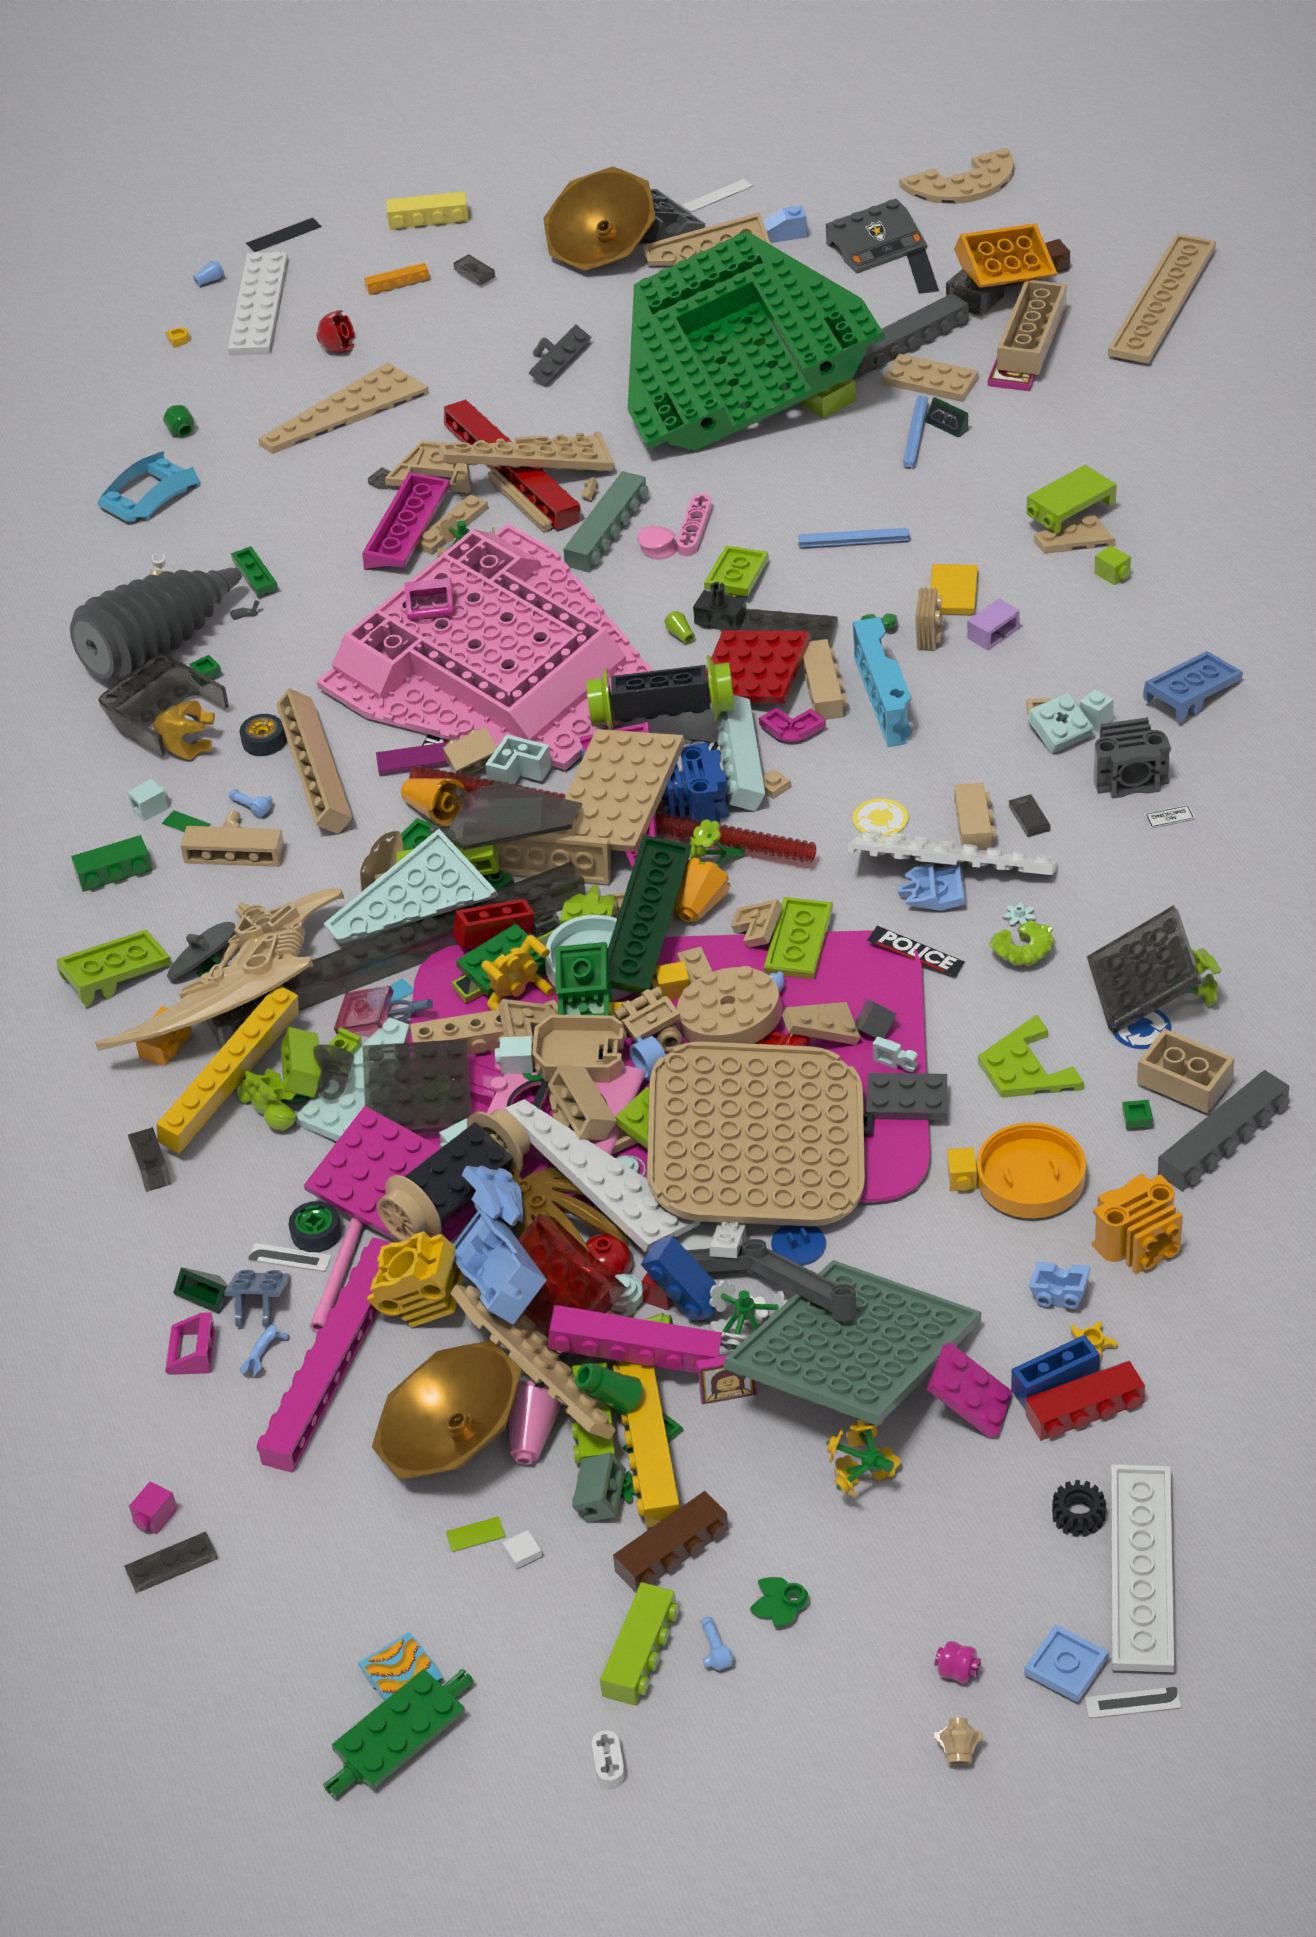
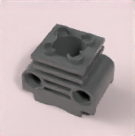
M1148 717L1100 724V736L1095 742L1094 785L1097 794L1110 792L1111 798L1114 799L1134 793L1149 794L1160 792V785L1169 784V754L1171 746L1164 732L1151 730Z

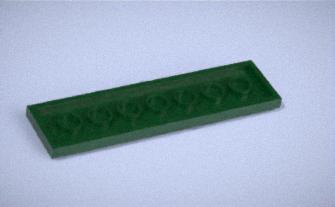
M643 834L608 946L612 988L641 994L647 989L650 990L692 845Z

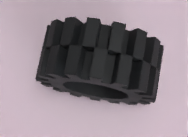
M1075 1480V1485L1068 1481L1065 1482V1488L1062 1485L1058 1487L1052 1500L1053 1522H1056L1058 1529L1063 1527V1533L1067 1535L1069 1531H1073L1072 1537H1078V1532H1082L1083 1537H1086L1089 1530L1094 1534L1097 1532V1527L1101 1529L1106 1513V1499H1104V1493L1102 1491L1099 1492L1098 1486L1094 1485L1090 1488V1482L1085 1481L1084 1485H1080V1480ZM1080 1503L1087 1505L1090 1510L1086 1513L1077 1514L1068 1510V1506Z

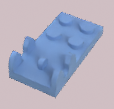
M1206 651L1146 681L1143 698L1148 703H1151L1154 696L1174 707L1176 709V719L1184 722L1189 708L1192 714L1196 716L1200 712L1205 698L1240 681L1243 672Z

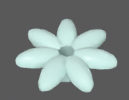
M1022 902L1018 903L1015 907L1008 905L1007 910L1009 912L1003 914V918L1011 919L1009 922L1011 926L1015 925L1018 921L1020 924L1027 922L1026 920L1030 921L1036 918L1030 914L1033 912L1034 907L1024 909Z

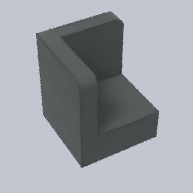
M867 999L855 1021L857 1029L875 1038L877 1036L885 1038L897 1014Z

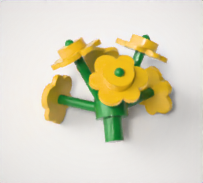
M858 1418L854 1424L850 1425V1430L846 1433V1437L850 1447H857L861 1444L866 1446L867 1450L862 1453L841 1445L840 1441L843 1430H840L837 1437L832 1435L831 1439L827 1441L828 1447L826 1451L831 1453L830 1463H832L837 1450L861 1459L862 1465L852 1461L849 1455L835 1460L836 1470H834L836 1479L834 1482L837 1486L836 1488L843 1494L848 1493L853 1498L857 1496L853 1489V1484H857L859 1476L866 1471L872 1470L875 1479L883 1480L886 1476L893 1477L896 1473L895 1468L900 1465V1458L892 1454L891 1448L885 1447L883 1450L875 1448L873 1438L878 1432L876 1429L877 1425L865 1423Z

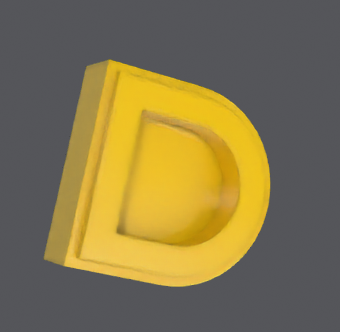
M180 327L166 331V337L173 348L185 345L190 341L189 331L185 328Z

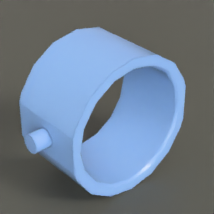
M640 1036L636 1038L638 1043L633 1044L629 1048L630 1056L635 1068L645 1071L646 1074L643 1079L648 1081L650 1080L655 1063L660 1057L666 1056L656 1038L650 1036L642 1040Z

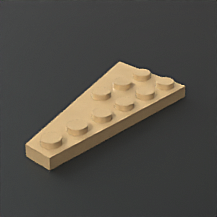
M759 212L643 245V250L649 266H673L681 260H686L700 251H705L717 243L724 242L733 238L736 234L745 231L750 232L770 245L771 243Z

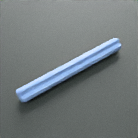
M918 396L916 398L903 457V466L905 468H913L915 466L928 406V398L926 396Z
M892 528L798 535V545L800 548L908 541L909 529Z

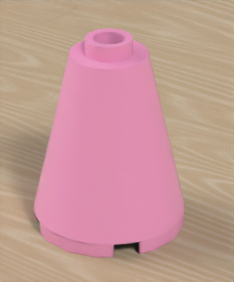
M519 1381L508 1418L510 1454L517 1463L529 1465L539 1459L562 1403L553 1399L547 1393L549 1387L546 1384L544 1388L535 1387V1381Z

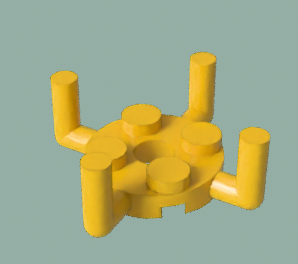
M533 935L527 936L520 948L510 949L512 953L506 956L502 954L494 962L487 960L482 962L481 967L488 974V979L490 980L489 986L494 990L487 1001L489 1009L498 1010L499 1001L502 996H520L528 982L534 983L547 996L554 994L555 989L539 974L535 973L538 969V964L529 954L531 949H533L542 958H546L549 956L550 950Z

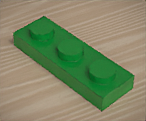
M252 546L231 553L232 561L257 597L278 589L276 580Z

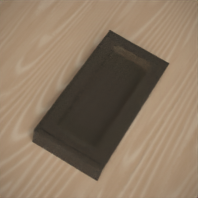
M1032 794L1009 800V808L1027 837L1050 831L1051 825Z

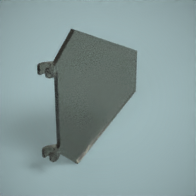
M499 782L472 792L456 787L451 790L450 794H456L460 799L455 798L451 802L454 806L461 804L462 806L451 826L446 830L438 825H434L429 829V833L440 829L453 844L463 850L572 829L582 809V803Z

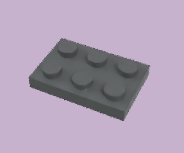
M868 1073L866 1114H873V1119L946 1120L947 1074Z

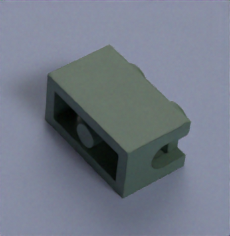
M611 1452L584 1458L581 1461L575 1494L572 1499V1507L576 1512L584 1513L583 1519L587 1523L617 1516L626 1468Z

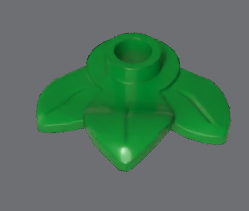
M781 1577L762 1578L758 1580V1585L764 1596L750 1607V1611L759 1618H772L774 1627L786 1626L795 1620L798 1611L803 1610L807 1606L809 1595L807 1590L798 1583H788Z

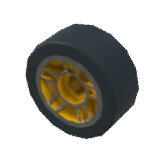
M254 715L246 719L240 726L239 733L242 746L251 755H271L279 751L285 744L286 735L281 719L275 715Z

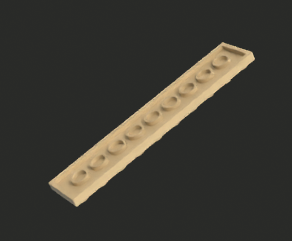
M1176 233L1110 344L1108 356L1149 364L1215 250L1216 241Z

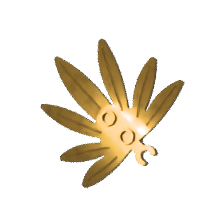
M557 1167L534 1172L524 1179H521L517 1168H511L512 1179L521 1188L523 1222L517 1220L521 1245L544 1277L547 1279L542 1247L535 1225L541 1226L548 1237L568 1259L595 1284L601 1287L602 1280L586 1243L572 1222L554 1204L605 1235L617 1238L629 1247L628 1240L607 1218L594 1208L570 1195L558 1192L585 1195ZM504 1220L506 1225L511 1230L512 1226ZM547 1280L539 1290L544 1299L548 1298Z

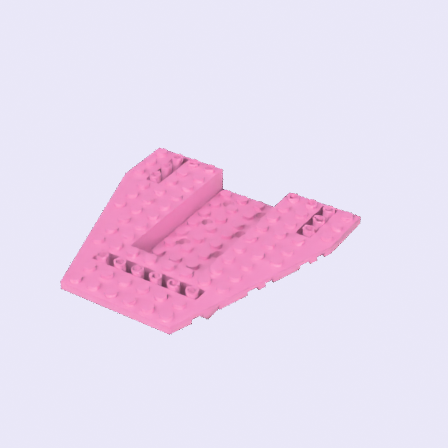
M507 523L495 534L472 529L409 581L451 578L454 588V615L408 620L407 610L405 609V586H403L344 635L332 663L333 668L316 682L319 689L367 719L448 740H460L471 731L486 727L497 747L506 734L547 744L550 746L552 767L566 770L582 756L580 737L594 734L596 729L609 730L607 725L592 727L586 680L601 678L606 667L609 673L610 685L611 676L653 671V669L641 659L639 652L630 645L629 640L614 621L607 617L604 609L595 602V598L579 578L572 574L570 567L563 563L557 551ZM447 593L413 597V610L448 606ZM512 666H514V667L511 668V669H504L505 667H512ZM615 721V726H617L621 721Z

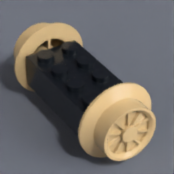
M497 1109L491 1114L475 1112L470 1115L467 1120V1128L415 1169L405 1176L393 1175L387 1179L385 1183L386 1195L377 1202L378 1214L385 1227L401 1242L423 1231L430 1238L439 1235L442 1225L473 1202L471 1199L476 1189L462 1176L466 1166H485L493 1170L502 1168L511 1174V1168L515 1167L521 1172L523 1156L530 1150L529 1137L524 1127L512 1114L501 1109Z

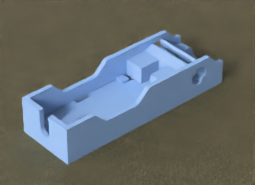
M475 1204L474 1206L478 1212L455 1243L451 1242L456 1248L454 1261L462 1273L474 1282L482 1294L479 1298L487 1310L514 1325L547 1279L504 1220L499 1216L497 1219H492Z

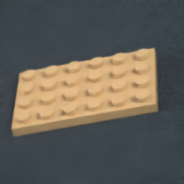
M596 729L549 833L609 838L610 850L638 852L643 834L645 835L686 743L684 736Z

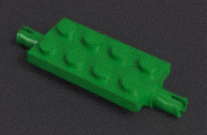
M425 1669L416 1674L332 1744V1750L343 1761V1768L323 1783L327 1793H333L331 1797L337 1799L341 1793L355 1782H365L372 1790L379 1786L465 1714V1707L456 1698L474 1684L469 1673L464 1675L466 1670L461 1669L443 1685Z

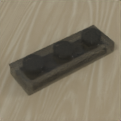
M205 1531L124 1565V1568L137 1594L215 1561L218 1558Z

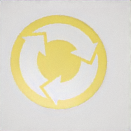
M877 798L860 804L855 809L852 820L855 827L862 833L872 829L881 831V835L890 836L891 833H898L906 826L908 812L897 801Z

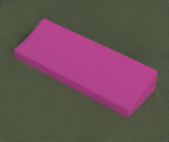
M413 472L407 474L362 552L364 570L381 566L406 567L451 487L449 479Z

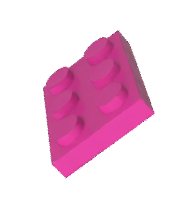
M951 1342L942 1346L927 1387L930 1393L989 1439L998 1435L1012 1390Z

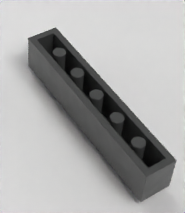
M1263 1070L1158 1157V1175L1161 1174L1170 1184L1182 1192L1190 1185L1196 1184L1205 1172L1214 1169L1223 1157L1232 1154L1241 1142L1250 1139L1259 1127L1265 1126L1271 1117L1288 1106L1289 1085L1268 1071Z

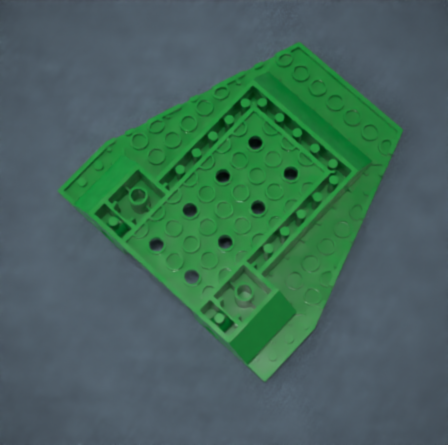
M745 231L736 234L733 238L724 242H719L705 251H700L686 260H681L667 269H662L648 278H643L634 284L628 411L647 450L668 441L670 445L697 451L852 378L867 352L866 347L885 339V336L862 298L757 236Z

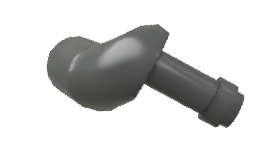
M254 601L252 609L242 607L232 610L230 616L235 619L256 615L258 613L256 609L259 601Z

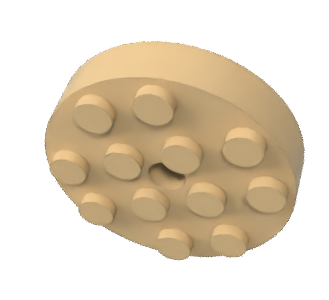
M750 966L705 972L699 979L683 990L677 1004V1010L681 1017L679 1022L682 1032L690 1042L756 1043L777 1026L783 1009L775 981L768 974L753 969Z

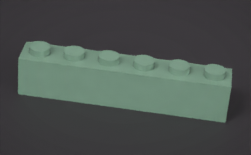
M624 471L619 474L564 547V561L570 568L590 572L594 565L598 564L600 557L609 549L611 542L614 538L618 537L623 526L627 525L629 518L637 511L643 499H646L648 487L646 486L645 476Z

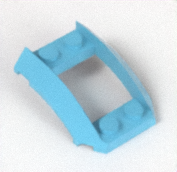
M164 451L135 462L123 471L99 498L98 506L126 522L136 521L138 517L148 521L152 513L163 503L187 491L188 486L199 487L200 481L194 467L184 470V468L178 467L168 459H164ZM146 472L162 480L149 490L137 504L118 493L125 484Z

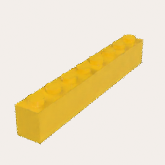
M278 986L270 991L157 1122L158 1143L178 1154L182 1152L245 1078V1071H251L299 1014L297 994L282 986Z
M617 1361L618 1365H613V1371L637 1377L642 1384V1393L638 1404L630 1413L621 1414L622 1425H628L629 1427L628 1431H624L626 1448L633 1449V1453H628L630 1470H636L637 1476H632L634 1494L640 1493L641 1499H636L638 1517L644 1516L646 1528L653 1527L679 1509L654 1366Z

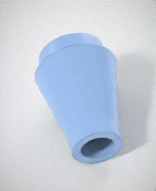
M217 260L214 262L210 261L197 274L193 275V279L198 286L221 279V276L224 275V270Z

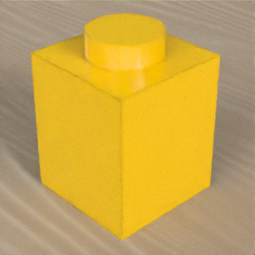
M685 962L657 966L655 977L652 981V989L659 987L663 996H667L669 1000L679 999L683 990L690 985Z
M974 1147L947 1149L950 1191L977 1189V1167Z

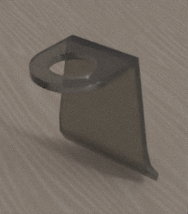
M317 1045L313 1048L314 1058L321 1070L317 1083L318 1093L327 1100L337 1099L345 1090L354 1055L338 1046ZM327 1080H335L338 1083L339 1088L335 1093L330 1094L324 1091L323 1085Z

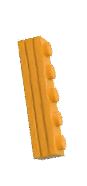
M424 262L364 277L366 290L371 295L430 280L428 267Z

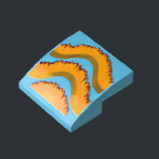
M410 1632L358 1662V1666L373 1689H377L383 1701L423 1669L438 1682L442 1681L443 1678L430 1657Z

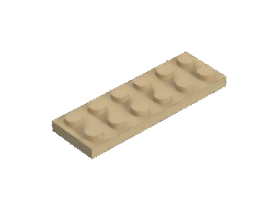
M467 824L463 828L464 840L493 834L499 851V869L504 873L516 876L609 885L611 881L609 838Z

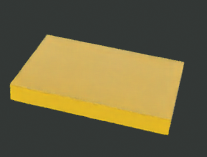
M932 564L930 587L932 589L936 587L938 596H942V610H939L940 614L975 615L978 565Z

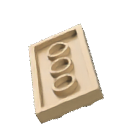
M899 354L883 376V384L963 402L978 379V371L967 367L917 358L907 354Z

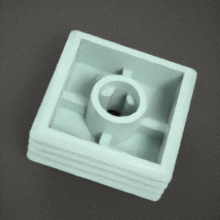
M1065 693L1030 709L1027 717L1051 753L1058 752L1090 737L1094 728L1070 693Z

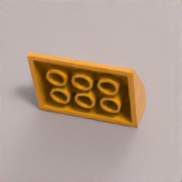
M1037 223L960 234L954 248L960 266L980 288L1057 276V271Z

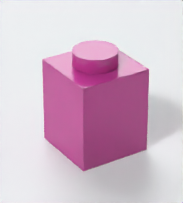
M151 1481L129 1505L134 1525L141 1530L147 1529L154 1534H157L177 1511L173 1492Z

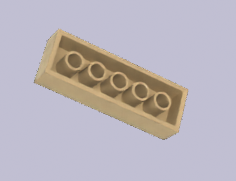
M1035 280L1024 282L997 348V370L1040 374L1066 308L1067 284Z

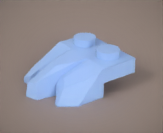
M933 863L914 867L905 874V877L911 882L900 885L897 891L900 897L907 898V905L942 911L966 904L963 873L960 863L935 869Z
M485 1166L465 1167L462 1176L476 1189L471 1200L492 1219H497L498 1216L511 1226L515 1225L517 1220L523 1222L521 1188L512 1179L513 1176L510 1172L502 1168L493 1170Z

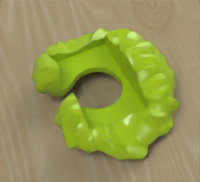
M1030 920L1020 924L1017 930L1021 940L1027 937L1031 939L1029 944L1025 946L1014 945L1011 942V932L1007 929L995 933L989 943L990 947L996 951V954L1005 961L1008 960L1014 966L1025 965L1028 967L1039 962L1041 958L1044 959L1047 952L1051 951V944L1054 943V938L1051 934L1053 928Z

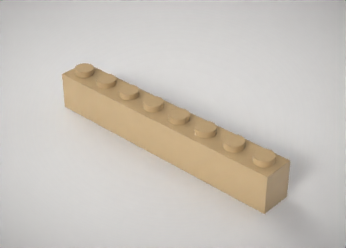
M289 688L276 706L315 825L339 834L350 823L352 815L311 697Z

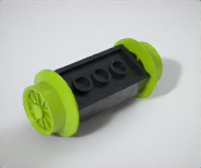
M707 655L709 679H707L706 665L614 675L611 676V685L606 667L601 678L586 680L592 727L607 725L609 730H614L615 721L618 720L630 722L635 718L643 717L645 719H654L660 715L678 716L685 712L703 713L706 710H710V699L714 722H717L720 712L735 710L730 664H715L711 657Z

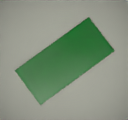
M175 810L162 822L164 825L185 832L186 826L208 827L210 823Z

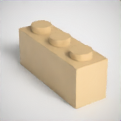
M984 783L954 785V803L961 847H963V844H972L978 846L979 850L987 851V848H992V840H996L995 825H990L993 823V810L988 809L991 806L990 792H985Z
M559 1065L548 1086L578 1138L605 1141L617 1120L586 1068Z

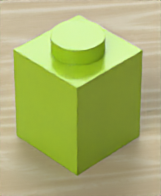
M1110 545L1095 555L1094 573L1111 584L1116 585L1130 575L1131 557Z

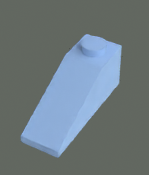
M803 206L783 208L763 220L770 243L807 237V220Z

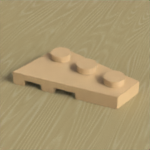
M847 1002L786 1007L782 1014L788 1033L856 1045L860 1039Z

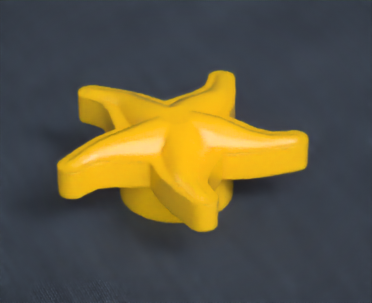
M1101 1321L1083 1330L1072 1325L1070 1331L1074 1338L1085 1335L1100 1353V1359L1101 1350L1108 1347L1117 1348V1341L1103 1336L1100 1330L1103 1325Z

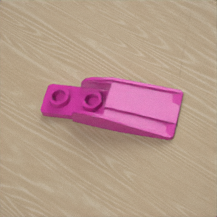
M475 1061L452 1084L460 1090L461 1094L490 1107L496 1091L492 1090L491 1081L496 1077H504V1074L501 1073L500 1069ZM528 1088L514 1099L512 1105L524 1099L532 1104L535 1097L532 1096L531 1090ZM543 1102L540 1110L548 1114L551 1110L550 1105Z

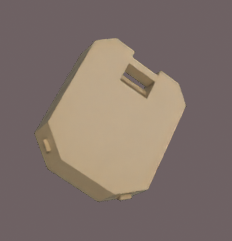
M549 1015L535 1026L532 1048L533 1069L546 1082H550L559 1065L585 1067L593 1082L610 1083L619 1077L622 1069H624L622 1054L619 1053V1049L624 1048V1039H626L627 1034L623 1023L614 1016ZM600 1049H603V1059H599ZM608 1049H613L612 1053H608Z

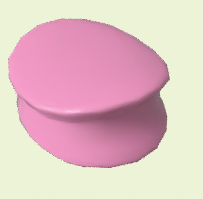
M648 526L640 530L637 540L641 545V551L648 557L665 559L674 555L677 551V544L674 541L675 533L670 529L661 526Z

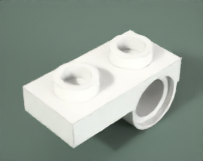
M719 1222L709 1247L710 1257L737 1258L742 1243L746 1241V1223Z

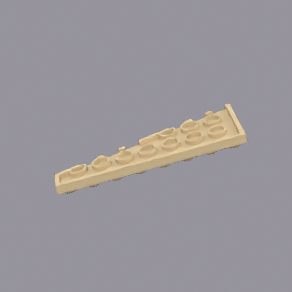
M387 362L306 411L301 412L289 421L258 438L259 445L274 454L295 446L298 440H311L319 432L326 430L329 433L334 431V427L344 423L347 426L373 416L377 410L392 409L395 403L403 400L406 403L410 402L412 397L419 394L426 396L429 394L428 386Z
M595 431L594 435L584 436L581 432L576 433V437L557 434L552 439L542 435L517 437L514 442H504L503 439H497L496 443L489 444L484 440H479L474 445L453 442L441 443L439 446L442 462L452 465L467 463L473 466L487 464L494 467L507 465L514 468L527 466L535 469L548 467L556 470L568 468L577 471L588 469L598 472H604L605 470L613 471L614 466L600 431Z

